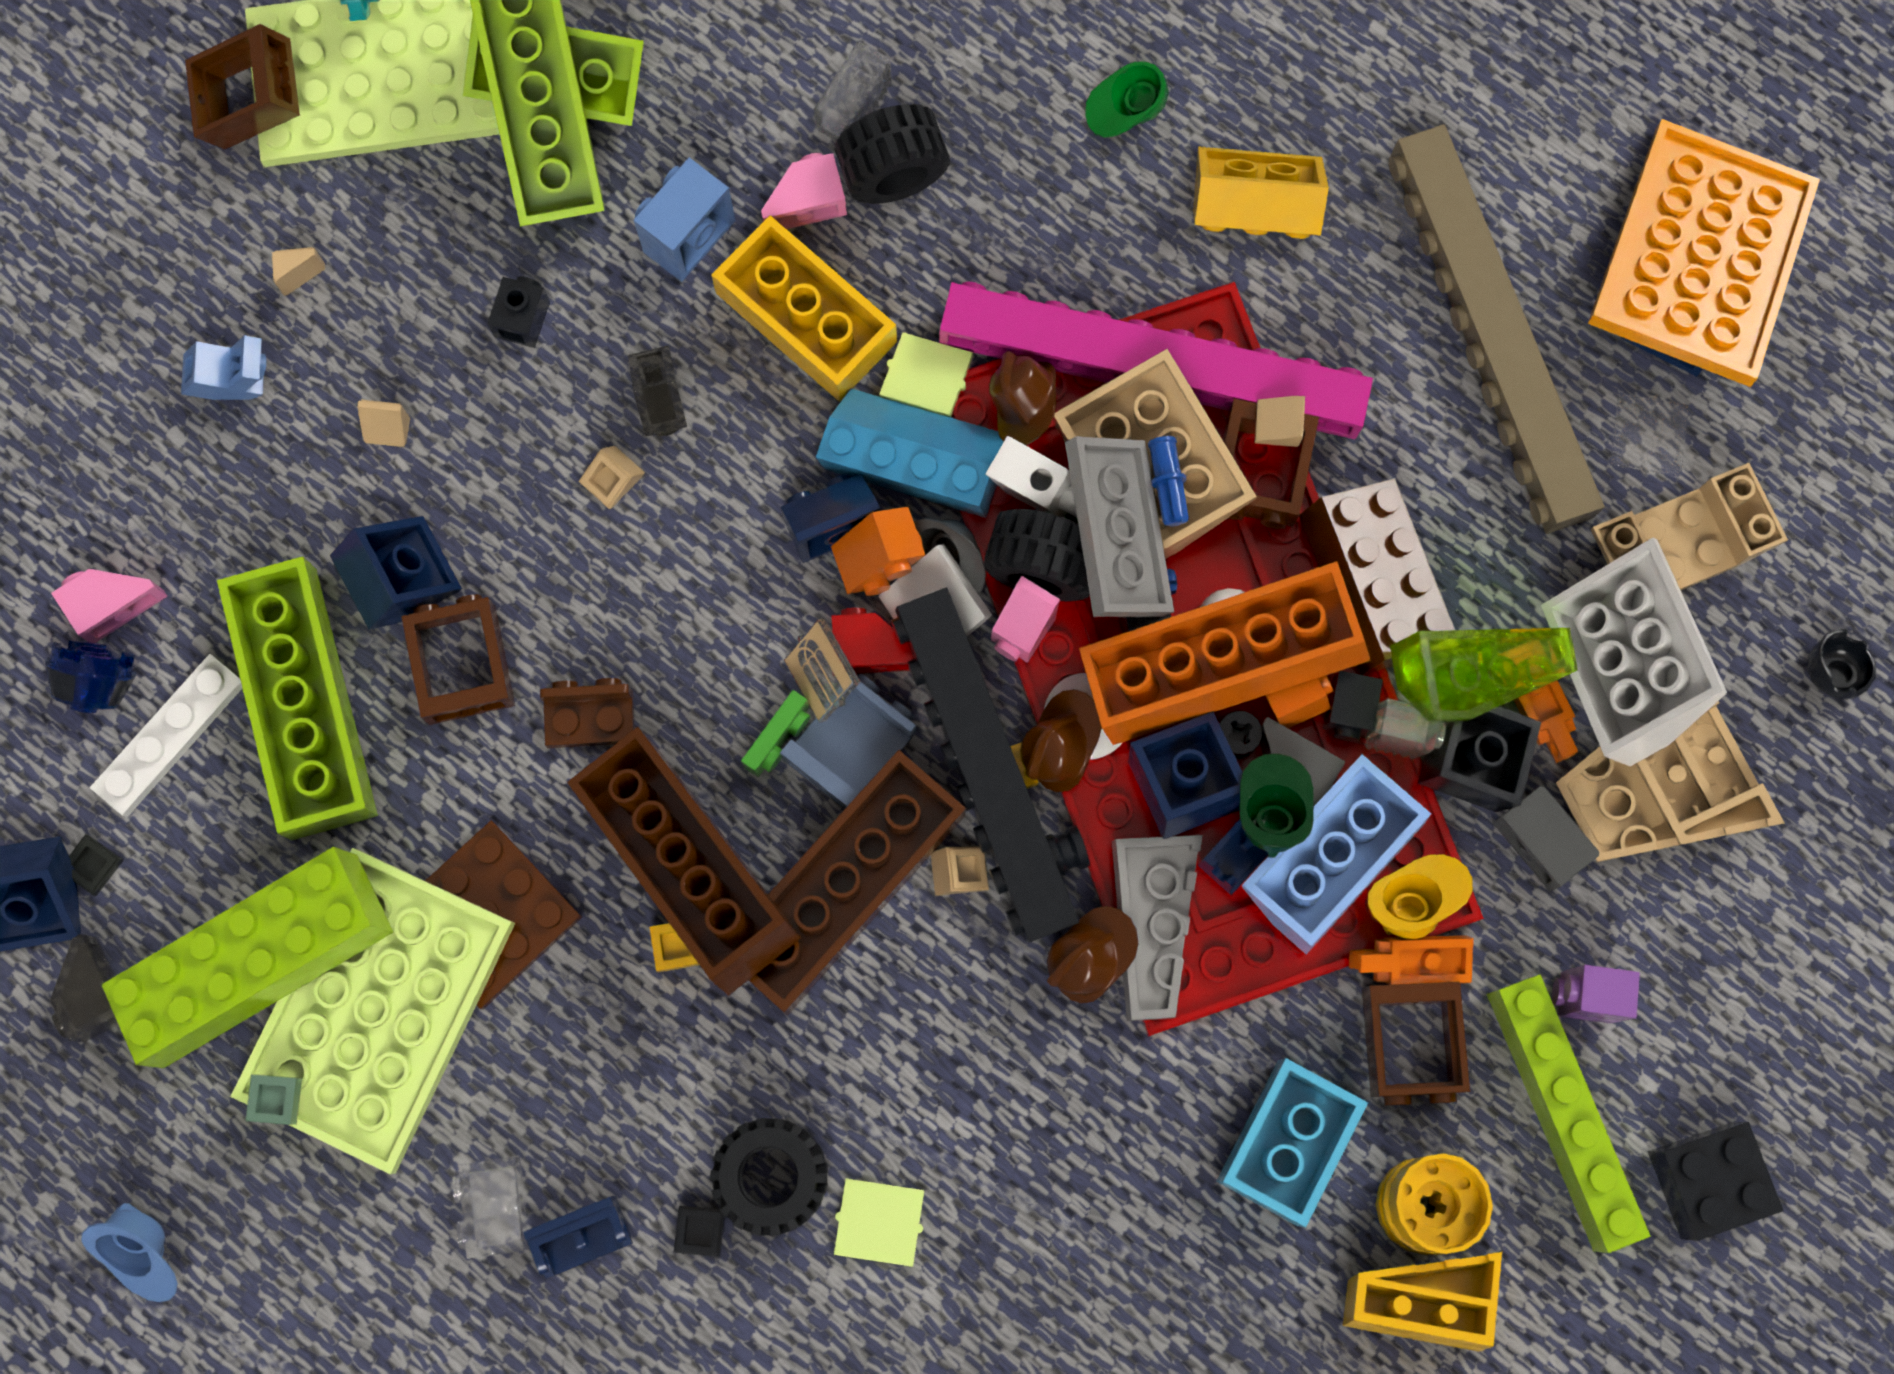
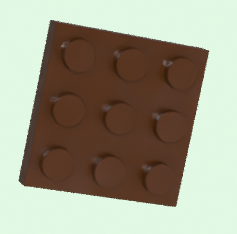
M492 820L425 880L515 923L477 1003L481 1010H484L582 918L577 910Z

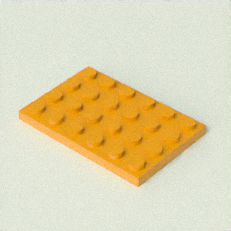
M1661 119L1652 138L1588 324L1751 387L1758 379L1820 179Z

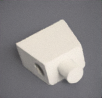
M1007 436L986 475L1004 492L1039 511L1065 517L1069 513L1077 518L1070 471Z

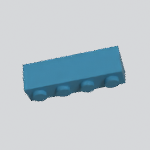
M851 388L829 417L816 458L825 470L840 475L849 474L850 477L861 474L867 483L986 518L997 484L986 475V472L1004 442L1000 438L998 431Z

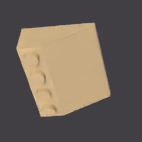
M1168 349L1054 414L1055 427L1064 442L1076 436L1145 440L1152 479L1155 476L1151 453L1148 448L1149 441L1162 436H1174L1176 438L1180 470L1187 478L1183 487L1189 519L1187 523L1179 526L1170 527L1164 525L1157 489L1153 488L1165 559L1181 551L1257 498Z

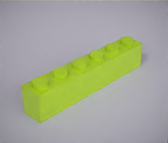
M1541 974L1487 993V997L1593 1251L1611 1253L1651 1237Z

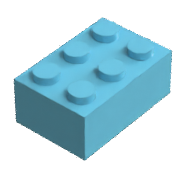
M1287 1058L1278 1060L1216 1182L1294 1225L1306 1227L1368 1102Z

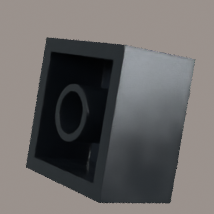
M1463 692L1438 702L1417 784L1493 812L1521 806L1541 722Z
M1749 1122L1728 1123L1647 1151L1682 1240L1700 1241L1784 1211Z

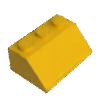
M1198 147L1193 207L1194 224L1213 232L1234 228L1243 229V231L1252 235H1265L1270 231L1282 232L1289 237L1297 239L1308 238L1310 235L1321 236L1329 190L1322 157Z

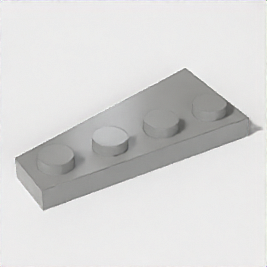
M1203 835L1172 836L1164 840L1163 837L1115 839L1112 841L1117 909L1122 910L1131 918L1137 929L1139 943L1134 961L1123 974L1127 1021L1171 1019L1176 1017L1184 963L1182 958L1185 936L1188 935L1190 923L1188 914L1191 894L1195 890L1197 876L1195 867Z

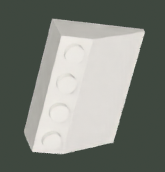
M1655 538L1649 539L1541 605L1604 757L1628 766L1636 764L1669 746L1727 694L1659 542Z

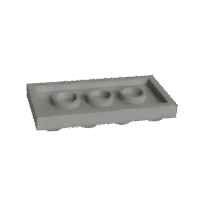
M1076 436L1066 441L1065 446L1093 617H1163L1173 613L1174 607L1154 490L1151 484L1152 478L1145 440Z

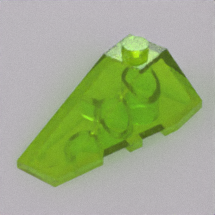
M1570 628L1418 631L1390 646L1397 690L1429 722L1468 721L1578 671Z

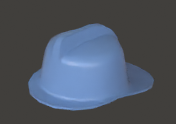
M124 1203L117 1207L105 1223L89 1225L82 1232V1243L86 1250L103 1263L131 1292L154 1302L169 1301L176 1294L178 1283L175 1274L162 1258L165 1232L155 1219L140 1212L131 1204Z

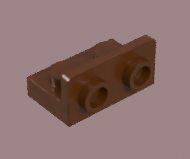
M597 679L595 686H578L576 681H555L551 683V688L540 689V699L544 702L545 746L547 748L614 745L634 730L633 691L629 684H622L621 679Z

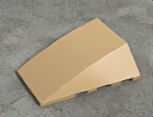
M1719 701L1669 746L1632 766L1604 757L1599 746L1556 782L1578 827L1598 849L1599 856L1596 858L1597 862L1784 824L1764 784H1758L1717 708Z

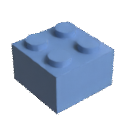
M689 157L681 167L675 166L668 172L663 181V187L653 198L648 197L639 205L633 221L643 253L683 282L736 220L729 187Z

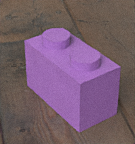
M1582 965L1562 971L1560 978L1555 979L1552 988L1553 1005H1558V1017L1610 1024L1637 1018L1640 972L1591 965Z

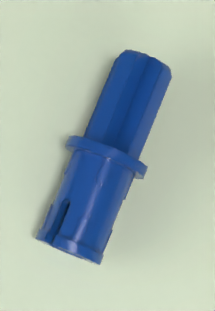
M1162 436L1154 438L1148 443L1155 476L1151 480L1153 488L1157 489L1163 524L1174 527L1187 523L1189 519L1183 487L1187 478L1180 470L1176 438L1174 436Z

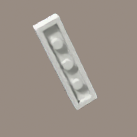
M209 654L90 786V789L122 816L128 817L242 689L240 678L217 658Z

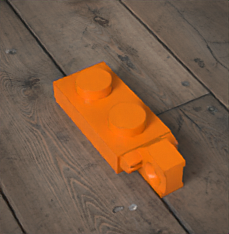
M1534 639L1497 655L1494 661L1520 714L1541 722L1537 744L1542 745L1546 743L1556 763L1573 757L1578 753V749L1570 732L1576 730L1573 718L1576 716L1538 640Z
M1467 935L1425 936L1414 940L1401 937H1385V940H1375V950H1350L1349 968H1355L1359 973H1374L1373 980L1389 985L1439 982L1471 983L1474 938Z

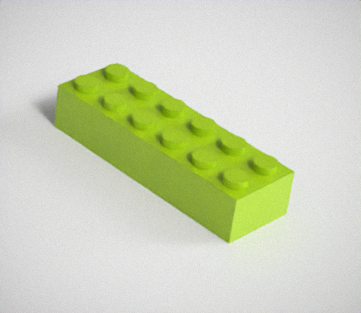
M470 0L520 227L604 211L605 204L562 1Z
M302 556L217 580L277 833L293 841L378 816L317 569Z
M333 846L101 985L135 1064L165 1068L392 934L393 930L357 854Z

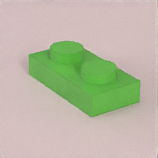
M792 690L742 758L741 762L746 770L759 777L764 769L770 773L782 759L780 755L782 749L780 747L790 734L797 737L811 717L806 713L810 707L805 697Z

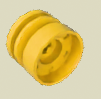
M1445 1153L1403 1160L1387 1172L1379 1185L1376 1199L1379 1223L1389 1239L1406 1251L1422 1255L1461 1252L1477 1243L1490 1225L1493 1207L1489 1185L1479 1170L1463 1158ZM1430 1197L1429 1203L1435 1207L1434 1213H1425L1426 1207L1420 1204L1421 1198Z

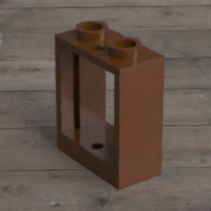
M258 24L185 60L193 133L197 139L225 150L300 116L291 40L262 24ZM252 67L256 102L229 114L225 79Z
M1234 399L1232 402L1223 436V442L1232 457L1238 431L1255 435L1257 403ZM1304 414L1303 438L1300 442L1289 501L1286 502L1256 495L1257 498L1227 519L1241 520L1245 516L1261 520L1260 523L1263 526L1273 529H1285L1286 526H1294L1301 511L1319 417Z
M479 594L466 595L456 599V604L439 608L437 604H426L414 608L413 614L401 616L420 716L426 723L433 725L515 706L495 605L488 597L482 598V595ZM481 617L494 683L433 697L420 630Z
M1460 982L1377 985L1362 989L1371 1097H1384V1106L1412 1104V1095H1429V1104L1457 1102L1456 1093L1470 1092ZM1441 1003L1448 1082L1386 1085L1380 1006Z

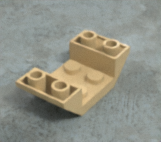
M1750 463L1710 478L1699 489L1634 515L1630 511L1591 528L1592 534L1607 564H1610L1649 539H1657L1680 590L1736 568L1788 541Z

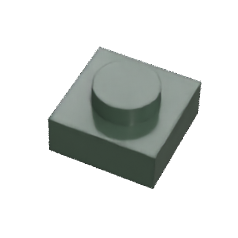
M251 1074L245 1121L297 1125L302 1078Z

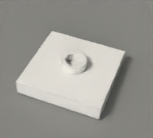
M944 544L935 546L911 567L912 572L898 578L890 585L891 588L878 596L894 619L897 618L895 612L897 606L947 587L966 636L970 635L992 616Z

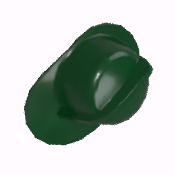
M1278 753L1262 755L1252 760L1243 771L1240 783V820L1242 828L1252 844L1261 850L1267 851L1269 858H1275L1279 852H1284L1304 842L1311 834L1314 822V788L1311 775L1303 764L1290 756Z

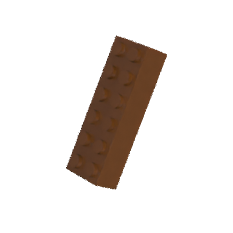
M636 727L567 782L709 979L728 996L801 939L658 748L639 727Z
M898 750L768 894L801 939L748 981L788 1016L965 817L966 808Z

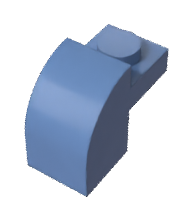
M244 335L231 348L196 341L183 354L181 394L211 400H246L263 395L266 355L261 353L262 338Z

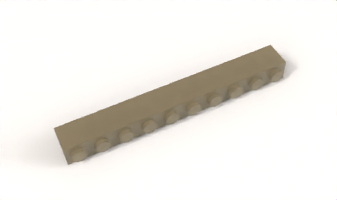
M1445 124L1398 139L1389 158L1390 173L1396 182L1401 181L1406 193L1404 195L1406 212L1410 218H1416L1420 227L1419 241L1424 254L1426 256L1431 255L1436 266L1434 275L1437 287L1441 293H1447L1452 305L1450 316L1453 326L1457 331L1463 332L1467 341V360L1474 370L1478 369L1483 380L1481 386L1483 399L1489 408L1494 407L1500 421L1497 424L1500 440L1504 446H1510L1516 460L1513 463L1514 473L1517 481L1521 485H1526L1532 499L1529 502V508L1534 521L1538 525L1542 524L1545 533L1549 534L1593 519L1605 508Z

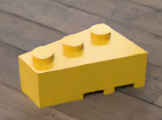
M1502 1252L1358 1273L1348 1279L1343 1326L1478 1352L1494 1347Z

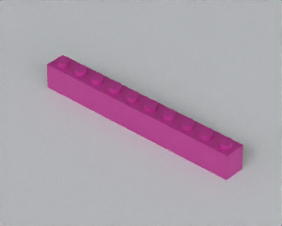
M951 282L939 333V343L999 359H1002L1005 352L1010 351L1017 356H1029L1037 362H1049L1055 367L1056 372L1105 383L1112 381L1168 349L1201 405L1229 411L1234 399L1257 403L1259 399L1305 396L1304 414L1319 417L1317 431L1355 440L1364 425L1373 378L1363 376L1361 371L1354 368L1341 367L1337 370L1321 366L1318 361L1310 358L1292 360L1279 357L1277 352L1266 348H1257L1252 351L1239 348L1234 342L1226 339L1208 341L1195 338L1193 333L1182 329H1172L1168 332L1155 329L1150 323L1134 319L1128 322L1111 319L1109 314L1102 311L1089 310L1085 313L1071 310L1068 305L1059 301L1036 302L1028 300L1024 294L1015 291H1006L1003 294L986 290L983 285L975 282H963L962 284Z

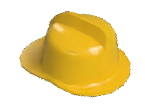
M1427 855L1414 860L1374 883L1368 893V907L1372 916L1383 925V930L1388 936L1396 935L1403 939L1413 940L1422 938L1434 931L1438 922L1454 914L1468 902L1473 892V878L1468 868L1458 859L1446 855Z

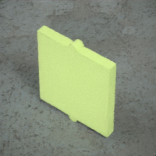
M903 332L893 359L887 361L889 370L879 395L882 398L951 417L960 391L966 389L964 380L973 359V353Z
M846 1178L841 1211L835 1215L839 1224L834 1255L913 1267L918 1233L923 1231V1226L919 1223L924 1190Z

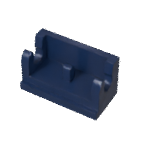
M1239 819L1198 866L1226 892L1232 895L1265 859L1268 852L1252 844L1246 836Z
M616 1196L607 1197L523 1232L540 1275L544 1274L545 1279L633 1244Z

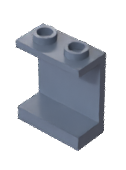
M848 671L847 674L852 681L850 686L845 691L840 687L836 693L838 696L841 694L838 699L836 695L831 698L833 705L830 707V702L827 703L824 707L827 710L819 720L816 717L796 742L791 739L780 752L784 762L844 809L898 750L902 751L916 734V725L911 722L915 716L906 707L897 701H894L891 705L877 695L880 692V688L863 674L855 678Z

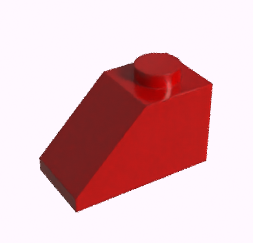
M858 607L843 609L840 611L841 615H831L833 649L846 672L848 671L853 675L910 671L907 661L914 658L908 642L900 645L893 627L879 615L867 613L865 608Z

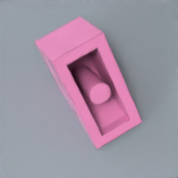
M812 153L802 157L800 161L793 162L762 208L763 222L771 215L784 228L790 229L847 215L846 200L834 154Z
M94 569L71 574L62 581L60 588L51 593L77 635L91 644H95L167 597L164 590L150 579Z
M1021 576L992 629L991 640L996 643L994 646L995 650L1012 661H1017L1020 658L1028 663L1054 623L1060 599Z

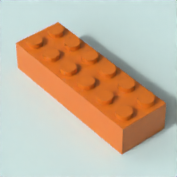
M1337 561L1079 648L1102 729L1113 745L1189 721L1212 711L1216 712L1371 661Z

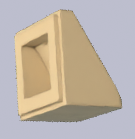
M313 247L272 252L274 283L284 296L290 294L325 270L324 261Z
M1305 396L1257 400L1255 443L1298 447L1303 438Z
M371 400L358 401V413L364 442L398 447L406 445L410 417L400 403Z
M616 446L600 449L578 482L607 508L611 509L642 478L645 472Z
M979 846L946 847L936 850L931 854L936 896L989 890L985 852L982 853Z

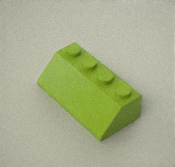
M472 15L463 96L492 101ZM567 27L586 118L632 126L644 41Z

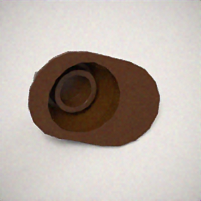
M1010 351L1003 354L1001 366L995 371L989 382V393L997 408L998 432L1003 442L1009 436L1027 446L1039 439L1048 429L1056 408V369L1049 362H1037L1029 356H1017Z
M1072 689L1062 691L1054 696L1045 707L1038 724L1028 730L1022 740L1020 752L1022 762L1026 768V776L1032 780H1038L1046 789L1063 792L1069 791L1078 785L1098 743L1102 726L1094 699L1087 693Z
M1109 906L1092 909L1079 920L1080 923L1075 924L1065 935L1053 943L1047 957L1049 974L1047 982L1050 986L1058 987L1072 1001L1081 1004L1089 1003L1101 997L1127 971L1136 957L1139 943L1134 923L1120 909Z

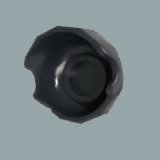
M1838 629L1826 633L1810 652L1807 671L1812 683L1822 692L1841 700L1854 699L1868 691L1876 679V662L1867 649V642L1849 638L1847 636V629Z

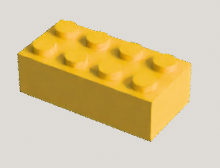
M771 215L711 274L716 294L839 402L897 343L896 324Z

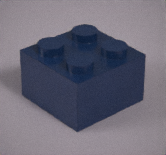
M1213 711L1130 743L1129 766L1163 840L1240 810V783L1243 772Z

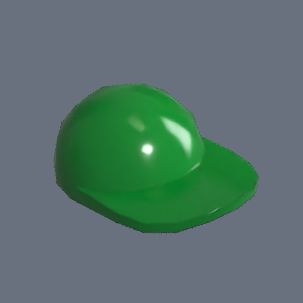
M1146 61L1130 63L1114 72L1097 85L1088 97L1085 116L1089 128L1097 136L1103 138L1115 137L1127 132L1137 124H1143L1154 119L1165 108L1169 95L1167 80L1164 74L1156 65Z

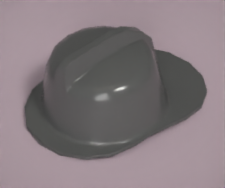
M929 518L915 520L914 524L922 538L925 555L935 546L944 544L978 594L981 593L985 584V566L983 565L980 548L977 546L971 530L962 522L948 518L939 521Z

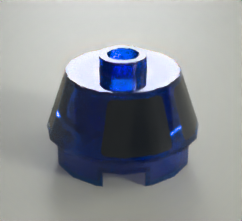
M69 640L68 648L65 649L60 643L53 642L51 655L49 658H45L51 698L70 705L69 708L71 710L83 713H97L98 709L118 708L136 677V672L133 671L135 655L129 651H122L121 658L113 656L111 651L106 650L107 645Z

